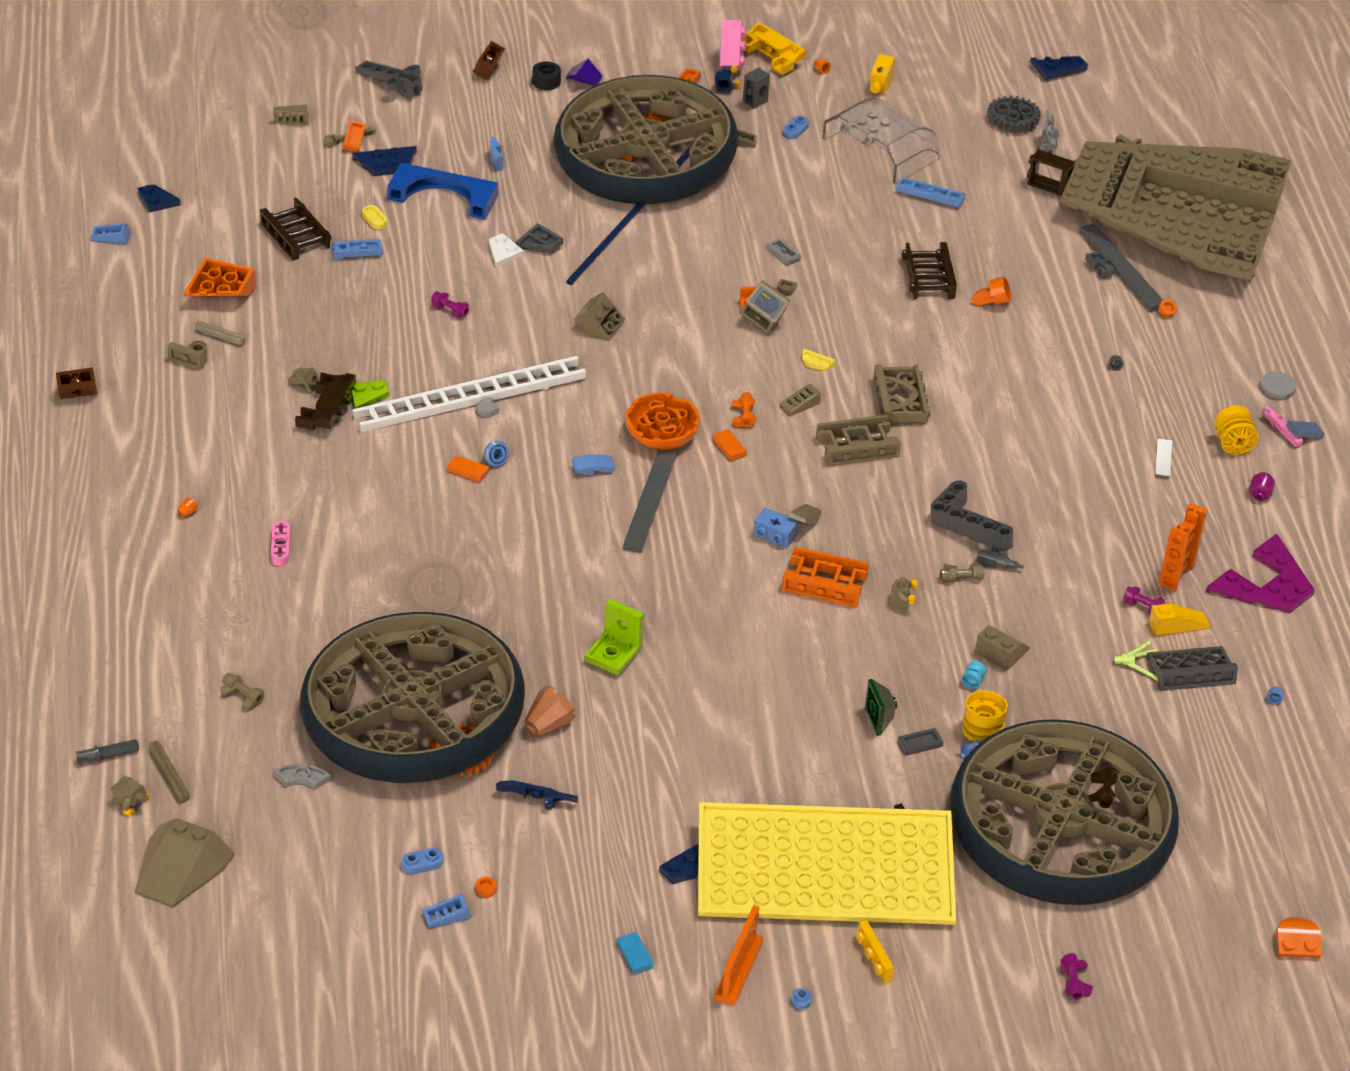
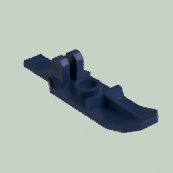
M514 780L496 783V790L500 792H514L524 795V798L527 797V794L536 799L545 798L544 804L547 810H551L554 802L566 800L578 803V796L561 793L552 788Z

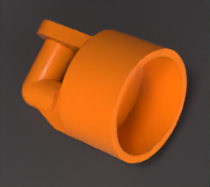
M1005 276L989 280V287L977 290L972 296V303L976 306L993 302L995 305H1000L1012 300L1010 286Z

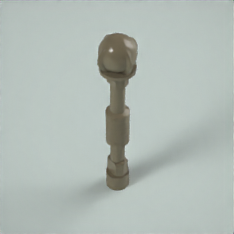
M375 127L366 128L364 134L375 133ZM346 134L341 136L327 135L324 142L328 146H333L337 144V141L345 139Z

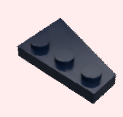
M699 843L659 866V872L671 884L696 879L698 875Z

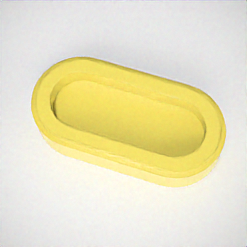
M367 205L363 207L362 217L373 229L382 230L387 227L388 219L377 206Z

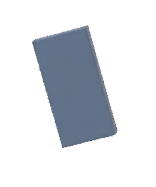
M1288 421L1286 424L1295 437L1322 439L1325 435L1316 422Z

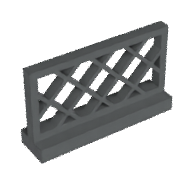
M1223 646L1147 653L1146 658L1158 679L1159 690L1236 684L1238 666L1230 661ZM1217 653L1220 654L1219 657L1212 655V654H1217ZM1173 657H1180L1182 658V660H1178ZM1155 659H1162V660H1164V661H1163V662H1160V661H1157V660H1155ZM1206 659L1211 660V661H1213V663H1209V662H1207V661H1205V660H1206ZM1187 661H1190V662H1193V663H1195V664H1194V665H1191V664L1186 663V662H1187ZM1169 662V663H1172V664H1174V665H1176V666L1173 667V666L1168 665L1167 663Z

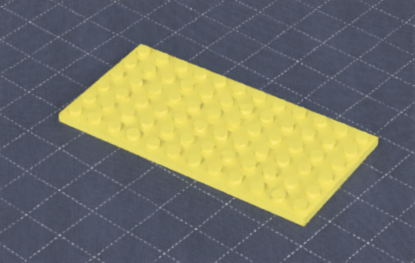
M699 802L698 916L748 918L753 905L760 907L758 918L856 922L867 920L868 922L955 925L956 905L951 811Z

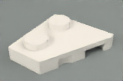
M501 233L489 239V248L496 268L523 256L524 250L505 234Z

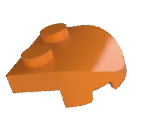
M1288 917L1280 922L1275 931L1277 956L1315 958L1322 956L1320 929L1313 921L1301 917Z

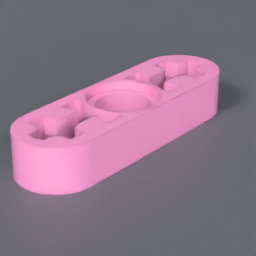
M277 521L272 526L271 561L276 566H283L289 562L290 525L286 521ZM280 541L285 542L283 545H277L276 543Z

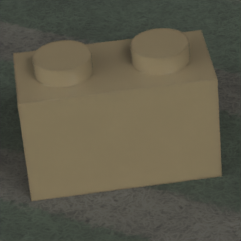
M988 625L977 636L975 653L1008 671L1030 647L999 629Z

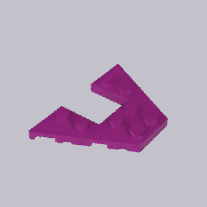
M1275 534L1256 548L1252 557L1279 573L1266 585L1260 588L1237 572L1229 569L1206 588L1207 593L1213 591L1226 594V598H1236L1239 601L1250 604L1254 602L1266 604V608L1278 609L1286 613H1292L1311 598L1315 591L1278 534Z

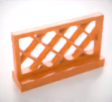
M753 905L725 966L724 974L714 995L715 1000L735 1006L764 940V937L757 935L759 906Z

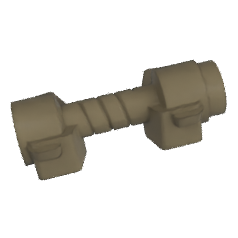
M978 561L972 563L970 569L957 570V566L944 563L943 569H940L941 581H954L955 578L959 577L983 579L984 568Z
M230 673L224 675L222 683L225 686L221 689L222 696L236 692L244 693L247 697L242 707L247 712L251 711L264 699V690L247 687L243 684L240 675Z

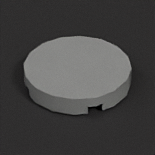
M1269 372L1262 376L1260 389L1262 392H1266V395L1270 398L1283 400L1287 399L1290 395H1294L1296 382L1285 373Z

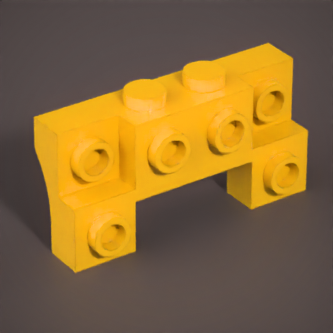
M761 22L755 24L746 33L744 52L749 54L759 50L773 59L771 69L781 75L793 70L794 64L806 56V49Z

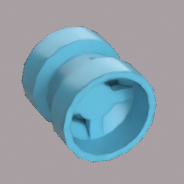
M978 661L970 662L962 675V683L970 689L978 688L986 674V667Z

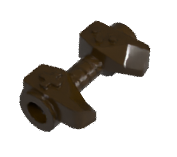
M1113 768L1090 774L1092 783L1103 784V786L1095 793L1088 795L1090 802H1098L1102 808H1109L1116 797L1111 786L1117 781L1118 774L1114 772Z

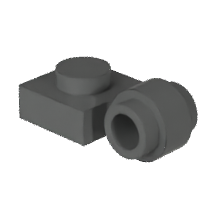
M1102 251L1086 254L1085 260L1093 269L1098 268L1099 277L1107 278L1115 273L1114 266L1109 264L1110 260Z

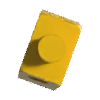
M879 53L870 76V91L872 93L887 92L894 78L895 57Z

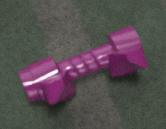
M438 291L433 293L431 297L433 307L440 309L447 306L452 309L451 315L456 318L460 316L465 317L469 313V303H455L448 300V293H440Z
M1128 586L1123 596L1125 599L1124 603L1130 606L1135 605L1137 601L1149 606L1147 612L1151 614L1152 606L1166 604L1165 599L1162 597L1152 600L1139 594L1140 588Z
M1074 953L1065 954L1060 959L1062 973L1069 974L1070 981H1067L1065 985L1067 995L1076 1000L1084 996H1090L1093 986L1083 983L1078 979L1077 971L1088 968L1087 962L1085 960H1078L1077 955Z

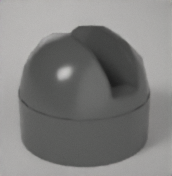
M1118 355L1111 356L1109 367L1114 371L1122 369L1124 365L1122 358Z

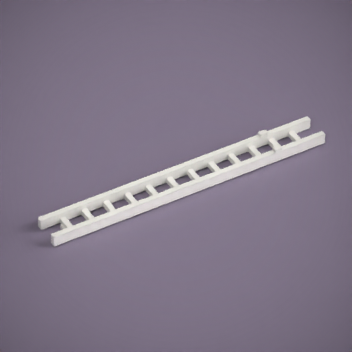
M574 356L352 409L353 418L357 419L366 416L373 418L372 420L359 423L360 431L365 432L477 405L480 401L487 398L494 401L539 389L548 390L551 386L585 379L586 370L580 369L569 372L567 368L578 366V357ZM557 370H562L563 374L552 376L550 373ZM542 374L546 376V378L535 380L533 377H541ZM524 378L529 380V382L518 384L516 381ZM510 382L512 385L505 388L499 386V384ZM493 386L495 389L493 391L485 393L482 390V388ZM474 390L478 393L468 397L465 395L466 392ZM457 394L460 396V399L451 401L447 398ZM442 399L443 403L435 405L430 403V401ZM424 403L426 406L414 409L412 405ZM403 407L408 409V411L396 413L395 409ZM389 411V413L391 414L389 416L379 418L377 415L378 413Z

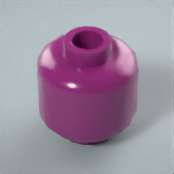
M1257 473L1251 479L1249 493L1259 501L1269 499L1274 491L1275 480L1269 473Z

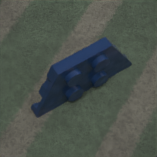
M417 146L352 153V159L361 162V166L373 176L391 175L395 173L400 163L412 164L413 156L417 153Z

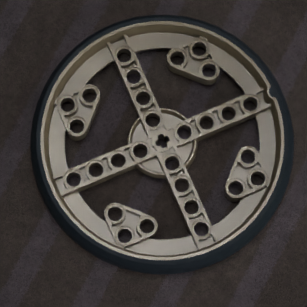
M662 75L626 76L602 82L585 90L565 107L558 119L554 132L556 157L564 172L577 185L599 197L631 204L665 203L701 192L714 184L728 170L736 154L738 144V131L734 117L726 104L717 95L696 83ZM649 101L650 112L675 119L664 122L645 119L633 102ZM611 107L625 127L621 134L595 140L603 128L602 110ZM686 107L697 113L686 115ZM698 136L689 150V165L691 168L682 171L667 149L670 143ZM627 155L647 158L659 176L642 177L641 165L616 158ZM605 162V171L594 166V164Z
M405 612L363 622L343 632L326 645L308 668L301 689L300 710L306 731L315 746L322 754L341 768L353 774L383 782H426L464 772L495 753L513 733L520 719L525 698V683L517 659L509 647L490 630L475 622L454 615L435 612ZM407 643L410 658L441 663L450 662L454 658L453 647L466 651L469 655L430 673L420 670L407 671L386 647ZM361 657L385 684L383 694L333 717L330 707L336 711H342L348 708L357 685L355 668L350 664ZM491 675L494 683L484 680L476 686L470 703L471 723L476 728L466 735L440 707L443 696ZM394 719L419 721L441 747L418 751V742L415 734L382 729L375 730L370 734L371 746L365 745L354 738Z
M1052 719L1028 721L1004 728L983 740L969 753L957 771L951 790L950 807L952 822L956 834L970 858L986 874L1003 886L1027 897L1045 902L1066 905H1088L1111 901L1128 895L1148 883L1163 868L1175 847L1178 837L1179 813L1175 794L1159 766L1143 750L1124 737L1087 723ZM1059 750L1082 754L1067 783L1051 784L1045 788L997 770L999 766L1013 759L1012 771L1018 775H1026L1054 768ZM1104 762L1120 771L1114 790L1127 815L1132 819H1141L1148 812V827L1096 808L1094 802H1090L1089 794L1087 793L1092 785L1090 774L1099 771ZM981 793L1034 813L1035 820L1041 827V830L1024 860L1007 850L1011 845L1013 827L1001 805L994 801H988L981 808ZM1084 833L1134 852L1130 857L1117 864L1119 858L1118 850L1110 846L1075 854L1070 873L1046 869L1062 838L1077 837Z

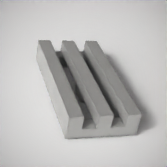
M781 238L766 244V249L786 266H789L790 262L794 264L796 260L801 261V255Z

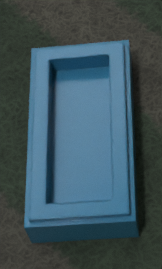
M637 932L616 938V944L633 974L654 968V963Z

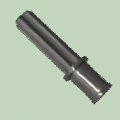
M134 739L101 747L96 745L92 749L76 751V755H78L76 756L78 764L95 760L100 762V759L137 752L139 744Z

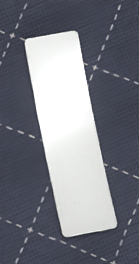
M1158 439L1156 475L1171 476L1172 440Z

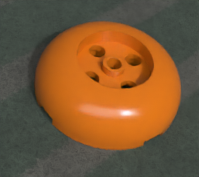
M671 393L643 395L635 399L629 409L627 408L626 426L631 436L641 445L655 450L679 448L687 444L695 436L699 428L700 416L697 408L689 400L673 397Z

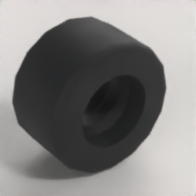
M550 61L535 64L532 68L533 85L541 90H553L559 87L561 84L560 66Z

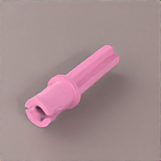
M1266 406L1268 412L1264 408L1262 415L1271 422V426L1276 427L1294 447L1301 446L1303 439L1295 437L1286 426L1287 423L1283 420V416L1278 415L1271 406Z

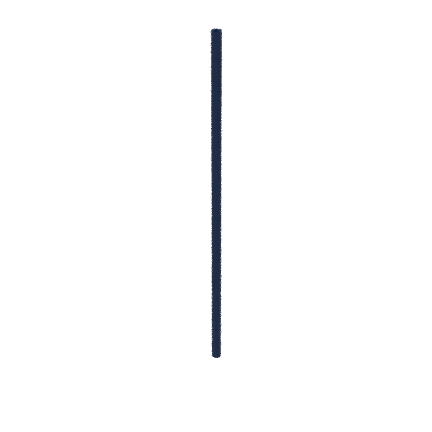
M693 143L676 161L679 167L689 158V150ZM636 204L566 280L567 284L572 285L645 204Z

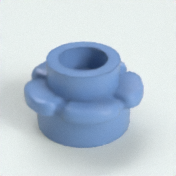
M796 989L793 991V995H791V1001L798 1009L807 1008L813 1000L811 992L806 989Z

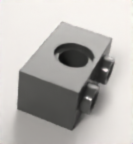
M760 68L745 74L742 102L753 109L767 103L770 74Z

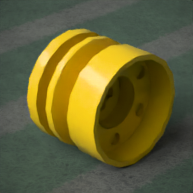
M1234 405L1218 412L1213 424L1224 451L1233 455L1243 454L1255 447L1258 443L1259 435L1251 413L1246 407Z
M983 690L971 693L965 702L962 725L963 734L973 742L978 740L981 743L992 734L1004 729L1008 709L1007 701L1000 694L992 691Z

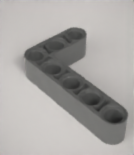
M961 480L952 482L931 503V522L934 525L1000 550H1009L1013 547V528L1011 526L962 508L967 502L966 482Z

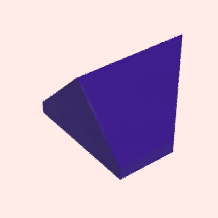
M587 58L574 66L566 78L595 86L602 80L603 75Z

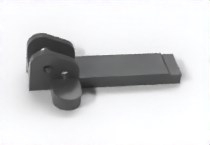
M366 60L355 67L356 73L384 80L386 90H396L406 99L413 98L414 92L418 94L423 90L419 65H410L402 70Z

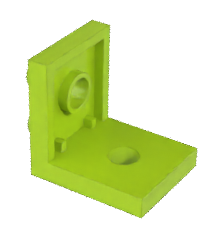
M609 599L605 607L604 632L584 655V661L619 676L642 648L644 613Z

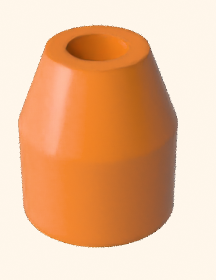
M816 59L813 63L816 70L823 74L828 73L831 68L830 62L824 59Z
M187 497L180 503L177 513L181 517L189 516L198 509V505L192 498Z

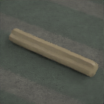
M157 740L151 742L149 749L180 802L188 801L190 798L189 792L162 745Z

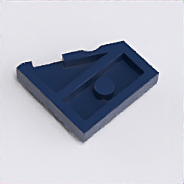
M155 184L137 188L138 195L149 213L181 205L178 197Z

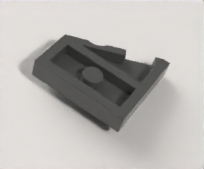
M539 223L515 242L522 249L553 253L564 243L562 237Z

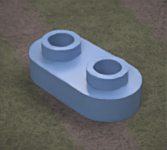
M804 116L793 118L784 126L783 135L788 139L798 138L808 129L809 120Z
M436 848L407 853L401 859L402 870L408 874L436 870L443 865V853Z

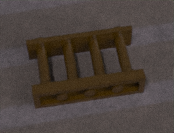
M297 197L294 198V208L276 214L270 213L267 208L260 209V224L293 261L299 259V251L302 248L321 242L327 249L330 248V241L332 239L330 232L318 222L306 208L305 204L301 203ZM295 214L299 217L285 223L277 221ZM301 224H305L307 226L306 228L291 233L286 231V229ZM310 233L315 235V237L300 242L294 240Z
M940 242L939 249H936V251H911L910 244L906 243L905 250H902V260H905L910 281L909 292L913 294V299L917 300L918 291L944 290V292H947L948 299H955L957 283L947 242ZM913 258L939 259V262H913ZM915 269H939L941 272L916 273ZM941 279V281H944V283L918 284V280Z

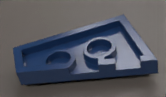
M1061 56L1060 59L1045 57L1043 60H1037L1036 57L1030 58V63L1046 80L1084 71L1088 68V64L1081 56Z

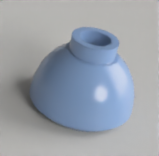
M501 441L489 443L484 450L486 462L493 467L502 466L509 456L507 445Z

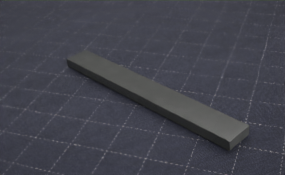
M1096 224L1080 227L1079 232L1096 251H1102L1110 260L1109 264L1114 266L1115 273L1150 312L1158 310V306L1163 299Z
M658 450L623 543V549L642 553L678 450Z

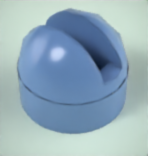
M1271 687L1267 693V700L1272 704L1281 703L1284 696L1282 689Z

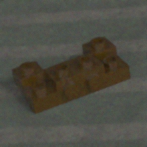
M321 372L320 382L315 383V392L321 393L316 402V410L301 407V415H296L295 426L308 430H313L315 426L331 429L333 423H337L339 418L344 415L346 406L351 403L352 395L350 393L356 384V375L350 373L331 375Z

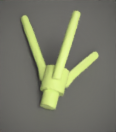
M1147 641L1133 651L1122 654V656H1115V664L1128 665L1158 681L1155 674L1135 664V658L1146 656L1149 652H1158V649H1152L1138 653L1150 645V641Z

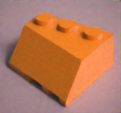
M205 257L183 294L184 296H250L256 285L255 271L253 268Z

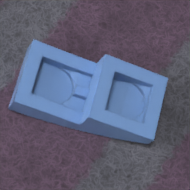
M490 137V160L492 166L498 172L503 170L501 145L494 137Z
M584 455L572 459L575 473L593 476L595 471L612 474L615 469L612 457L608 455Z

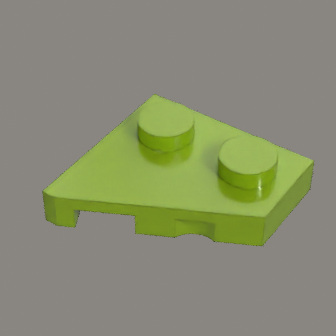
M386 380L356 383L351 391L354 409L361 408L366 404L373 405L377 401L388 398L389 390Z

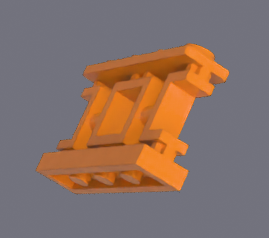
M1190 502L1186 509L1183 524L1179 523L1177 528L1171 527L1159 585L1176 591L1181 573H1186L1188 568L1193 570L1195 567L1207 509Z
M794 547L790 565L798 567L796 571L786 569L783 575L782 591L853 607L858 606L862 586L855 585L854 583L855 580L866 581L869 568L868 562ZM820 571L833 574L835 577L834 580L817 576V573Z

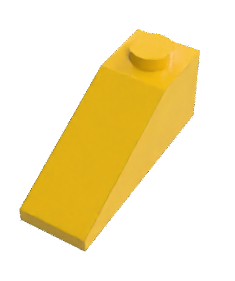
M1171 603L1152 606L1149 624L1155 636L1209 629L1211 626L1204 612Z

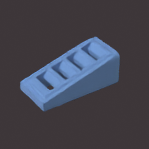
M127 223L94 226L90 238L91 241L128 244L131 232Z
M462 894L422 910L429 929L472 918ZM440 912H444L445 915L441 917ZM431 914H435L437 919L433 920Z

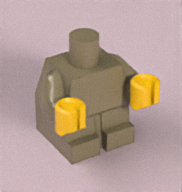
M905 577L896 579L892 585L889 607L908 610L909 604L913 605L916 597L909 593V588L915 590L918 580L908 581Z
M123 776L110 788L116 805H122L124 809L123 814L130 817L135 812L130 806H136L140 801L147 802V799H150V794L146 793L145 787L127 776Z

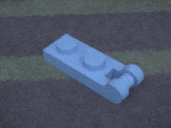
M381 239L336 241L332 244L333 258L335 260H341L343 257L382 255Z

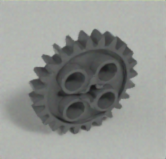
M1004 95L1003 99L998 97L997 100L993 99V103L990 102L987 117H989V121H993V125L998 124L997 128L1003 127L1004 131L1009 129L1010 132L1015 130L1018 133L1019 130L1025 132V129L1030 131L1031 127L1035 128L1039 124L1041 110H1039V106H1035V102L1030 103V99L1025 100V97L1020 99L1019 96L1013 98L1012 95L1007 98Z

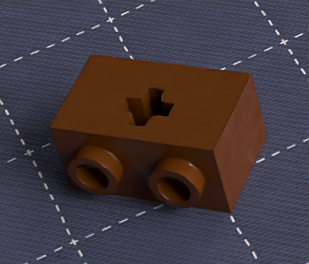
M491 41L478 59L473 73L487 80L499 63L505 48Z
M93 367L56 373L60 399L98 394Z

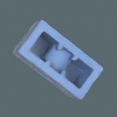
M764 508L754 520L753 535L788 548L797 536L799 521Z

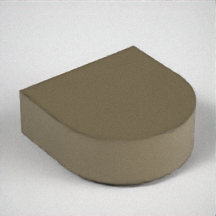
M780 279L777 285V291L784 296L792 295L797 288L796 282Z

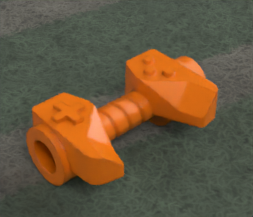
M743 392L740 400L732 401L731 407L743 410L741 416L732 418L734 427H754L756 417L751 411H753L755 399L752 398L749 392Z

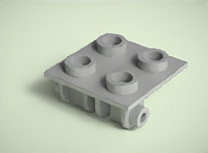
M1047 109L1040 150L1045 152L1052 151L1055 155L1056 148H1058L1057 138H1059L1058 129L1054 128L1053 115H1050Z

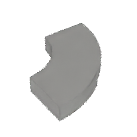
M291 764L273 770V776L284 787L302 784L316 790L332 780L330 773L313 765L307 767Z

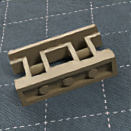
M887 415L817 424V440L819 442H829V445L825 446L824 455L827 456L826 463L828 466L899 457L901 445L899 438L896 436L887 437L885 434L890 432V422H888ZM863 436L865 440L852 442L850 438Z

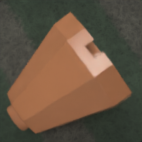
M544 686L538 692L524 720L525 729L530 735L541 736L570 723L576 717L575 714H572L574 707L561 692L558 694L554 693L555 688L553 686Z

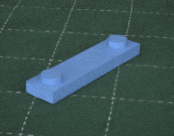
M901 177L896 185V191L903 194H910L960 208L965 199V193Z

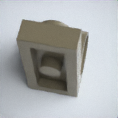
M200 340L193 341L188 347L170 342L168 345V360L201 370L208 360L207 345Z

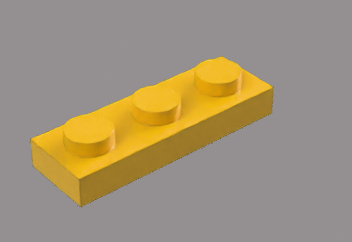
M868 921L859 922L858 932H856L858 943L864 947L867 959L872 961L876 975L881 977L884 984L892 982L894 973L892 962Z

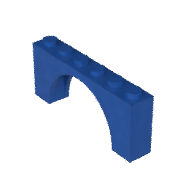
M406 163L399 164L387 186L388 200L402 203L412 194L425 189L442 188L455 191L468 200L469 216L486 220L498 197V182Z

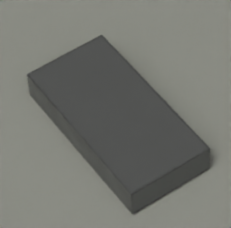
M936 728L898 737V743L905 756L943 747V740Z

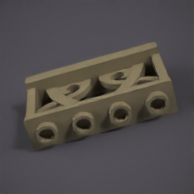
M875 364L873 380L881 415L888 416L890 424L902 422H922L927 424V417H930L931 410L930 406H927L928 396L924 394L925 383H922L923 374L922 371H919L918 364H914L912 367H882V364ZM898 387L909 392L911 396L902 402L898 397L888 394L896 392Z

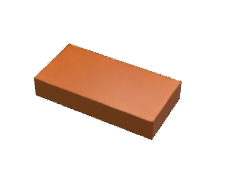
M350 120L342 149L359 152L367 124Z
M729 429L713 434L712 439L730 461L747 455L746 449Z
M455 455L447 465V471L481 482L489 472V466Z

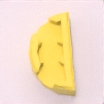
M803 349L802 361L811 369L828 370L836 365V360Z

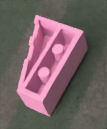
M722 20L721 69L736 64V72H742V66L745 64L743 55L746 39V26L743 25L742 20Z

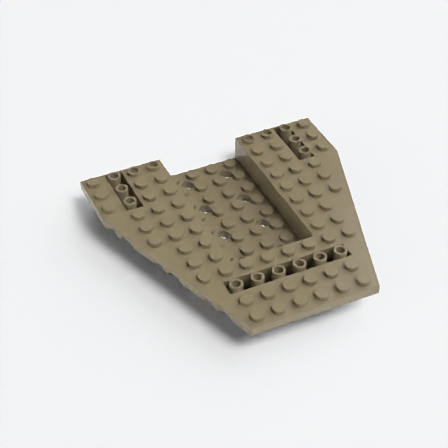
M1085 141L1062 194L1060 203L1077 211H1086L1088 216L1092 218L1096 216L1107 231L1134 237L1138 240H1147V244L1170 255L1172 253L1181 257L1180 260L1185 262L1189 260L1199 269L1251 281V278L1255 275L1280 203L1291 160L1242 148Z

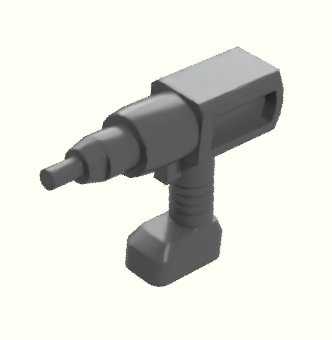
M992 547L991 551L980 549L977 553L976 561L982 565L994 568L996 566L1013 569L1024 568V565H1020L1018 562L1002 556L999 553L1000 549Z

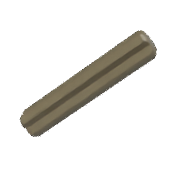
M198 321L196 324V331L239 346L245 343L244 335L202 321Z

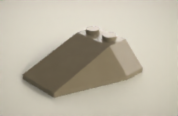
M175 818L159 825L149 838L135 894L174 908L224 871L234 857V852L214 831Z

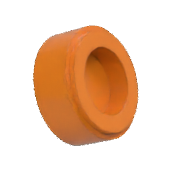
M1169 299L1163 300L1158 306L1159 313L1166 318L1172 317L1177 310L1176 304Z
M482 877L476 881L475 892L478 896L490 898L496 894L497 883L493 878Z

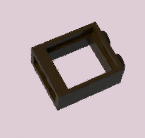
M1037 149L1034 155L1032 154L1029 158L1030 168L1026 175L1028 178L1027 185L1062 196L1074 169L1075 161ZM1042 163L1062 170L1061 180L1057 181L1038 174L1039 164Z

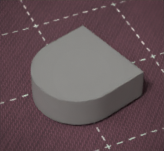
M487 398L477 404V413L483 417H490L499 413V407L490 398Z

